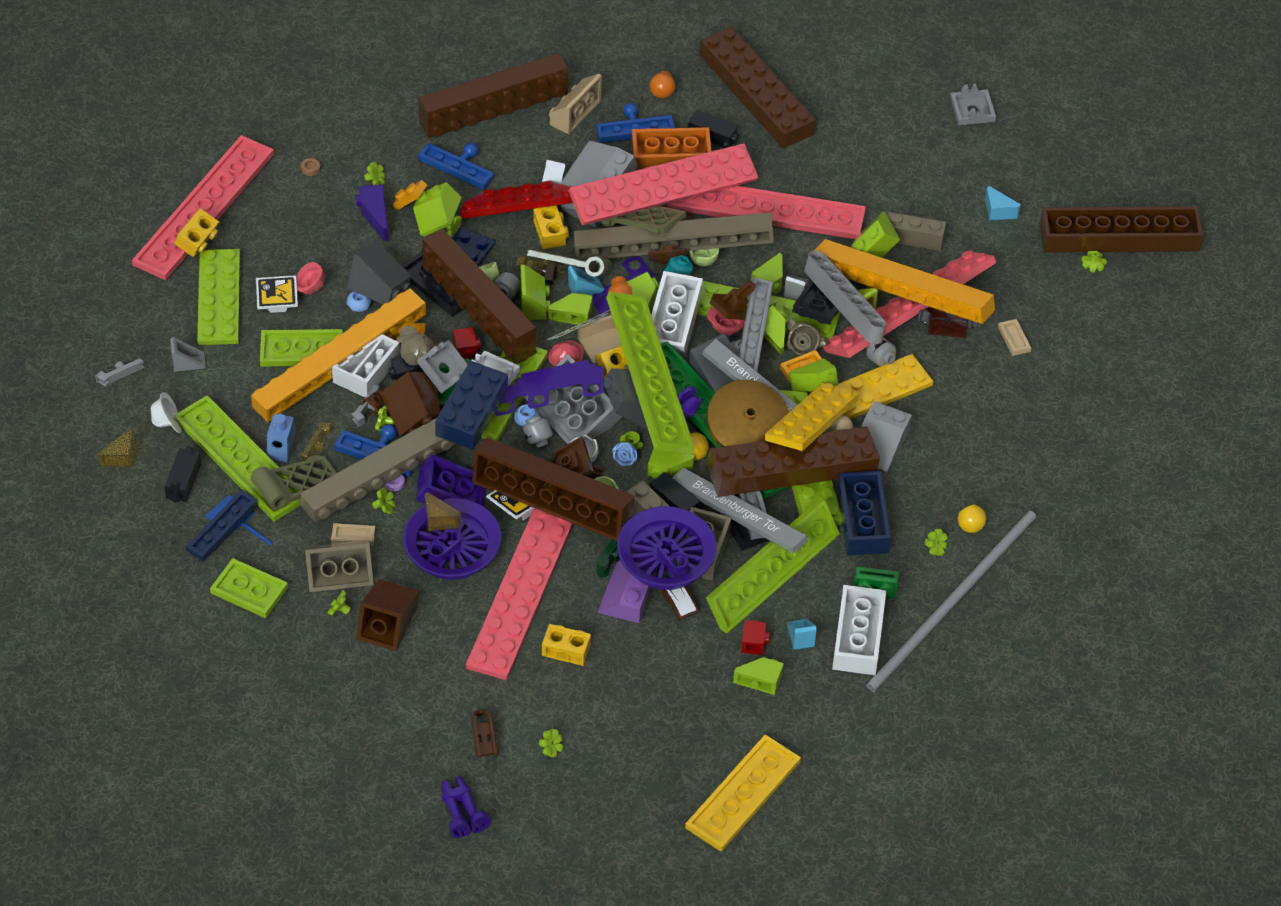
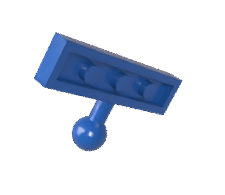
M627 103L623 107V113L629 120L596 124L599 143L632 139V129L675 128L671 115L637 119L638 107L634 103Z
M430 143L418 154L419 161L482 190L494 179L493 172L467 161L478 154V147L474 143H467L463 147V154L460 157Z
M391 424L384 425L381 429L382 437L379 442L343 430L334 444V450L362 460L387 446L388 441L395 439L397 429ZM407 470L403 475L410 477L413 470Z

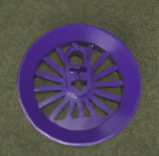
M445 498L422 506L410 517L404 529L403 543L408 557L417 567L437 578L456 580L474 575L495 558L501 544V530L492 513L482 505L466 499ZM450 519V529H447L443 520ZM455 521L459 524L457 529H455ZM438 522L442 532L432 524ZM425 529H427V530L430 531L432 534L427 533V532H423V531H424ZM454 556L461 567L459 569H454ZM463 558L471 565L467 566ZM450 560V569H444L446 563Z
M663 506L644 510L629 519L620 531L617 549L623 566L641 583L655 589L674 590L691 584L708 571L716 555V540L708 524L696 514L677 507ZM675 530L680 531L679 535L673 540ZM669 532L668 538H665V533ZM687 535L690 536V538L684 540ZM660 567L658 577H654L653 574ZM664 570L668 572L669 579L663 578Z

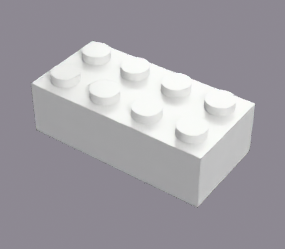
M663 271L651 316L660 344L667 341L685 359L703 294V278Z
M849 585L843 586L832 670L876 675L886 590Z

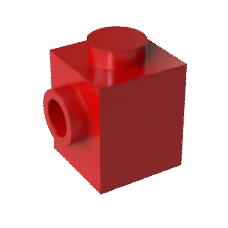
M473 327L453 330V343L463 359L471 360L475 358L477 350H481L479 338H475Z
M745 621L741 653L763 655L764 644L768 645L770 632L766 631V623Z

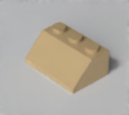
M598 73L584 78L577 85H574L570 93L564 96L556 107L551 109L549 113L550 125L570 134L600 103L602 75Z

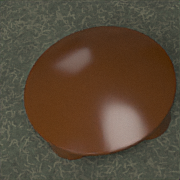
M672 245L663 246L661 251L654 250L648 252V259L658 264H668L670 258L679 257L680 255L688 257L687 249H674Z

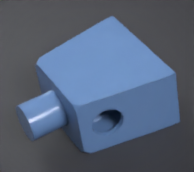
M275 414L272 417L267 434V456L272 461L285 463L289 461L297 434L295 420L292 416ZM277 442H281L282 447H277Z

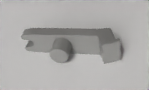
M138 359L126 365L119 361L115 365V370L108 373L100 371L96 374V382L106 387L118 379L145 368L143 365L144 361Z
M375 384L367 396L380 389V386ZM368 402L362 406L360 405L352 413L354 417L352 420L357 424V427L365 424L364 414L368 408L375 411Z

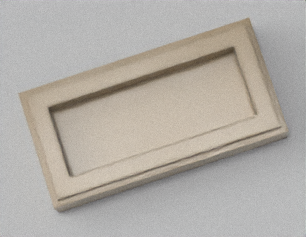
M1017 319L998 323L997 327L1012 356L1031 352L1032 348Z
M333 523L331 544L369 540L370 546H374L376 526Z

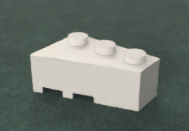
M380 335L363 346L362 350L357 354L349 355L347 360L340 365L332 366L333 383L366 397L375 384L379 385L389 373L391 359L400 357L399 342L385 335Z

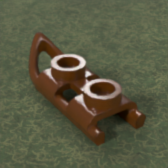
M386 388L378 389L360 401L361 406L368 402L375 409L370 414L371 417L378 414L379 409L383 407L382 403L385 405L380 393Z
M476 710L472 714L477 758L492 754L498 756L492 715L487 710ZM486 715L489 722L476 724V716ZM488 735H491V738H492V741H491V742H488V739H487V736H488ZM478 736L482 739L481 743H479Z

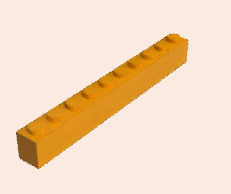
M827 239L814 250L825 254L847 279L980 324H983L995 311L993 294Z
M410 288L405 292H401L395 299L383 304L380 309L368 314L359 323L353 324L347 331L337 335L331 342L322 345L316 352L304 357L295 366L289 367L285 373L273 378L264 387L255 390L251 395L252 407L269 422L272 420L273 415L281 414L333 378L332 366L340 365L347 360L349 355L357 354L362 350L363 346L380 335L393 338L400 333V329L403 326H410L426 315V303Z

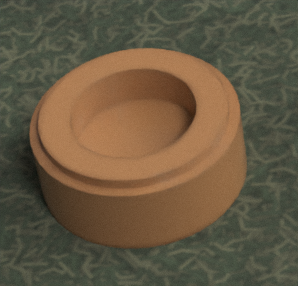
M308 158L301 163V171L307 176H314L320 172V162L316 159Z

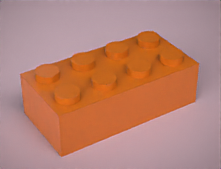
M709 127L632 129V155L635 156L637 168L641 170L711 152Z

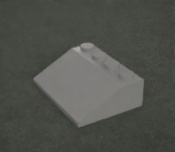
M589 141L560 184L574 187L633 172L637 169L638 165L634 155L618 147ZM573 203L557 205L558 209L579 219ZM601 221L589 225L597 228Z
M567 354L556 366L575 363L576 361ZM583 383L549 390V403L546 406L536 408L539 414L548 420L549 425L567 444L574 438L584 435L593 439L611 429L622 418V416L615 413L610 398L604 391L599 395L584 397ZM591 384L587 387V392L595 393L599 390L600 386L598 384ZM542 395L535 396L532 399V403L539 405L544 402L545 397Z

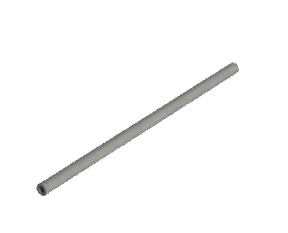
M1028 511L867 683L866 687L869 690L875 692L1036 519V514L1033 511Z

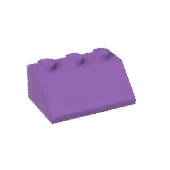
M621 560L617 561L598 613L640 623L652 587L641 583L626 570Z

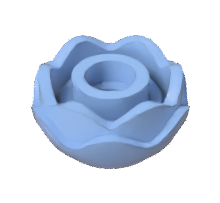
M354 291L347 297V305H349L350 309L357 312L367 310L372 303V299Z
M521 405L514 412V421L523 427L526 424V420L539 416V412L536 408L530 409L528 405Z
M628 442L618 443L612 450L613 459L622 466H630L637 460V450Z

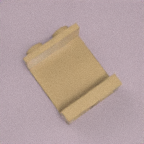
M612 315L601 317L578 328L577 339L596 367H599L595 358L596 355L621 346ZM611 355L610 360L616 365L618 359L615 355Z

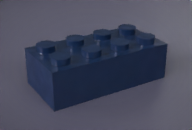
M470 360L435 421V436L474 450L508 389V374Z
M881 471L839 473L837 491L847 555L889 553L891 536Z

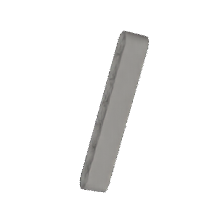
M810 251L804 272L867 342L872 344L881 343L887 324L886 321L825 254L820 251Z

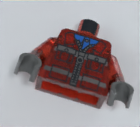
M929 307L926 311L920 310L917 322L922 321L929 324L928 334L966 338L967 326L968 329L980 328V323Z

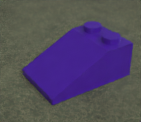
M431 454L419 468L416 501L428 504L445 498H460L484 506L485 488L472 483L473 470Z

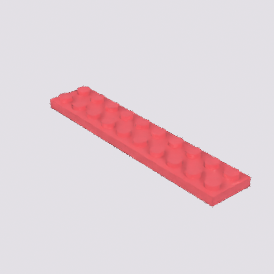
M241 135L132 259V265L163 280H167L188 255V253L174 244L179 232L199 208L218 220L273 157L274 149Z
M743 143L570 187L568 191L583 226L756 181L759 177Z
M734 186L667 204V208H679L688 213L713 217L771 212L772 225L775 227L856 239L860 235L866 206L742 186Z
M966 251L961 254V257L948 262L947 266L934 271L932 274L965 284L994 265L996 260L992 255ZM899 296L890 299L888 304L875 310L887 323L884 335L917 315L920 310H924L929 306ZM849 326L841 334L831 337L823 348L827 353L850 358L871 343L867 342L853 326Z
M536 508L533 510L468 658L466 669L504 680L508 679L573 523Z

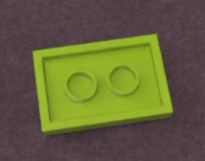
M232 558L211 586L210 593L263 618H267L288 589V583Z

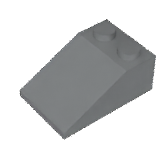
M874 401L864 419L862 427H868L879 453L880 462L877 470L887 473L910 430L912 415Z

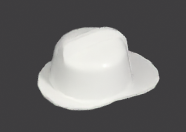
M162 392L160 399L151 405L152 423L156 427L165 428L172 426L176 432H182L179 423L174 420V415L178 413L176 405L167 393Z

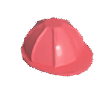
M310 262L300 269L296 276L298 292L311 295L319 292L323 287L325 274L319 264Z
M714 307L707 312V318L720 335L724 333L729 337L738 333L744 326V320L725 319Z
M572 340L562 341L554 345L548 354L549 361L555 367L568 354L576 362H580L583 358V347L578 342Z

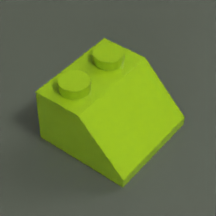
M447 182L423 191L420 197L416 199L413 209L421 236H427L450 226L462 197Z
M882 211L860 233L851 247L882 258L900 239L886 212Z
M521 265L522 313L529 320H546V313H548L550 300H546V297H549V285H545V277L528 266Z

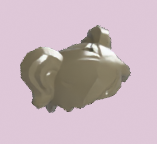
M789 319L786 328L789 332L787 346L797 355L801 356L815 351L818 347L823 348L827 345V338L820 335L818 329L806 322L797 323L792 319Z
M409 325L403 326L400 329V337L396 339L401 343V357L407 364L412 366L419 365L417 360L435 346L428 336L418 333L414 327Z

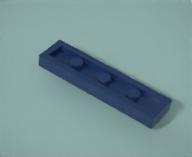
M240 490L186 546L187 552L204 561L258 505L257 499Z

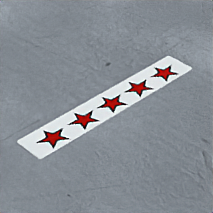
M608 310L549 339L561 337L575 329H578L607 314H610L611 311Z

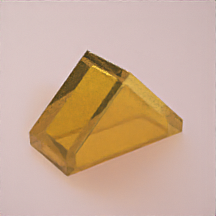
M128 430L98 453L99 463L102 467H132L134 449L132 431Z
M427 492L425 494L428 531L456 529L461 526V512Z

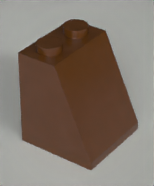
M407 372L380 393L400 436L407 435L434 420L440 414L437 387L426 373Z
M379 579L361 602L356 639L397 651L416 611L419 591Z

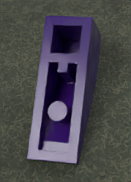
M383 185L359 186V195H356L357 206H361L362 215L384 241L388 240Z

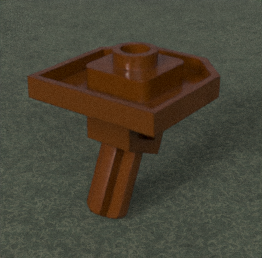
M747 280L739 289H732L727 295L714 293L709 303L725 319L745 320L748 303L747 297L755 290L756 284L752 280Z
M579 437L555 451L551 459V463L584 476L601 477L603 475L604 468L602 466L591 464L583 437Z

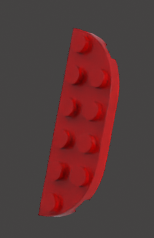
M544 181L541 184L533 185L528 183L520 187L507 186L499 190H484L482 194L465 201L461 207L460 214L461 218L465 219L573 203L568 191L570 186L552 183V181Z

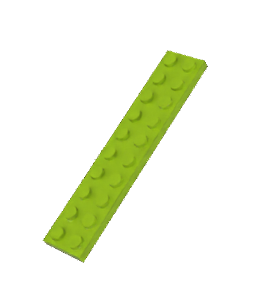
M609 292L606 299L654 450L692 454L695 448L646 298Z

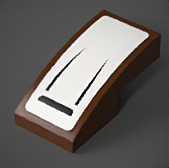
M686 586L674 590H661L667 603L671 604L678 620L699 612Z

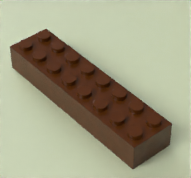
M733 27L700 40V56L782 149L815 134V118Z
M556 53L418 97L419 124L428 138L439 137L444 133L457 131L465 126H473L484 120H492L496 116L510 114L521 108L526 109L531 105L544 103L555 97H562L568 94V67L560 54Z
M1198 206L1042 207L1039 223L1043 252L1200 251L1203 239Z
M443 229L422 238L423 268L434 276L435 281L445 288L447 294L457 301L461 309L464 308L471 320L476 321L480 325L481 330L492 338L493 343L504 351L505 356L515 364H518L535 355V325Z
M865 426L823 432L803 451L768 441L709 449L706 466L717 496L721 497L837 480L839 473L877 471L880 456L870 431Z
M488 437L474 451L472 483L502 493L518 502L617 542L623 526L633 517L635 496Z

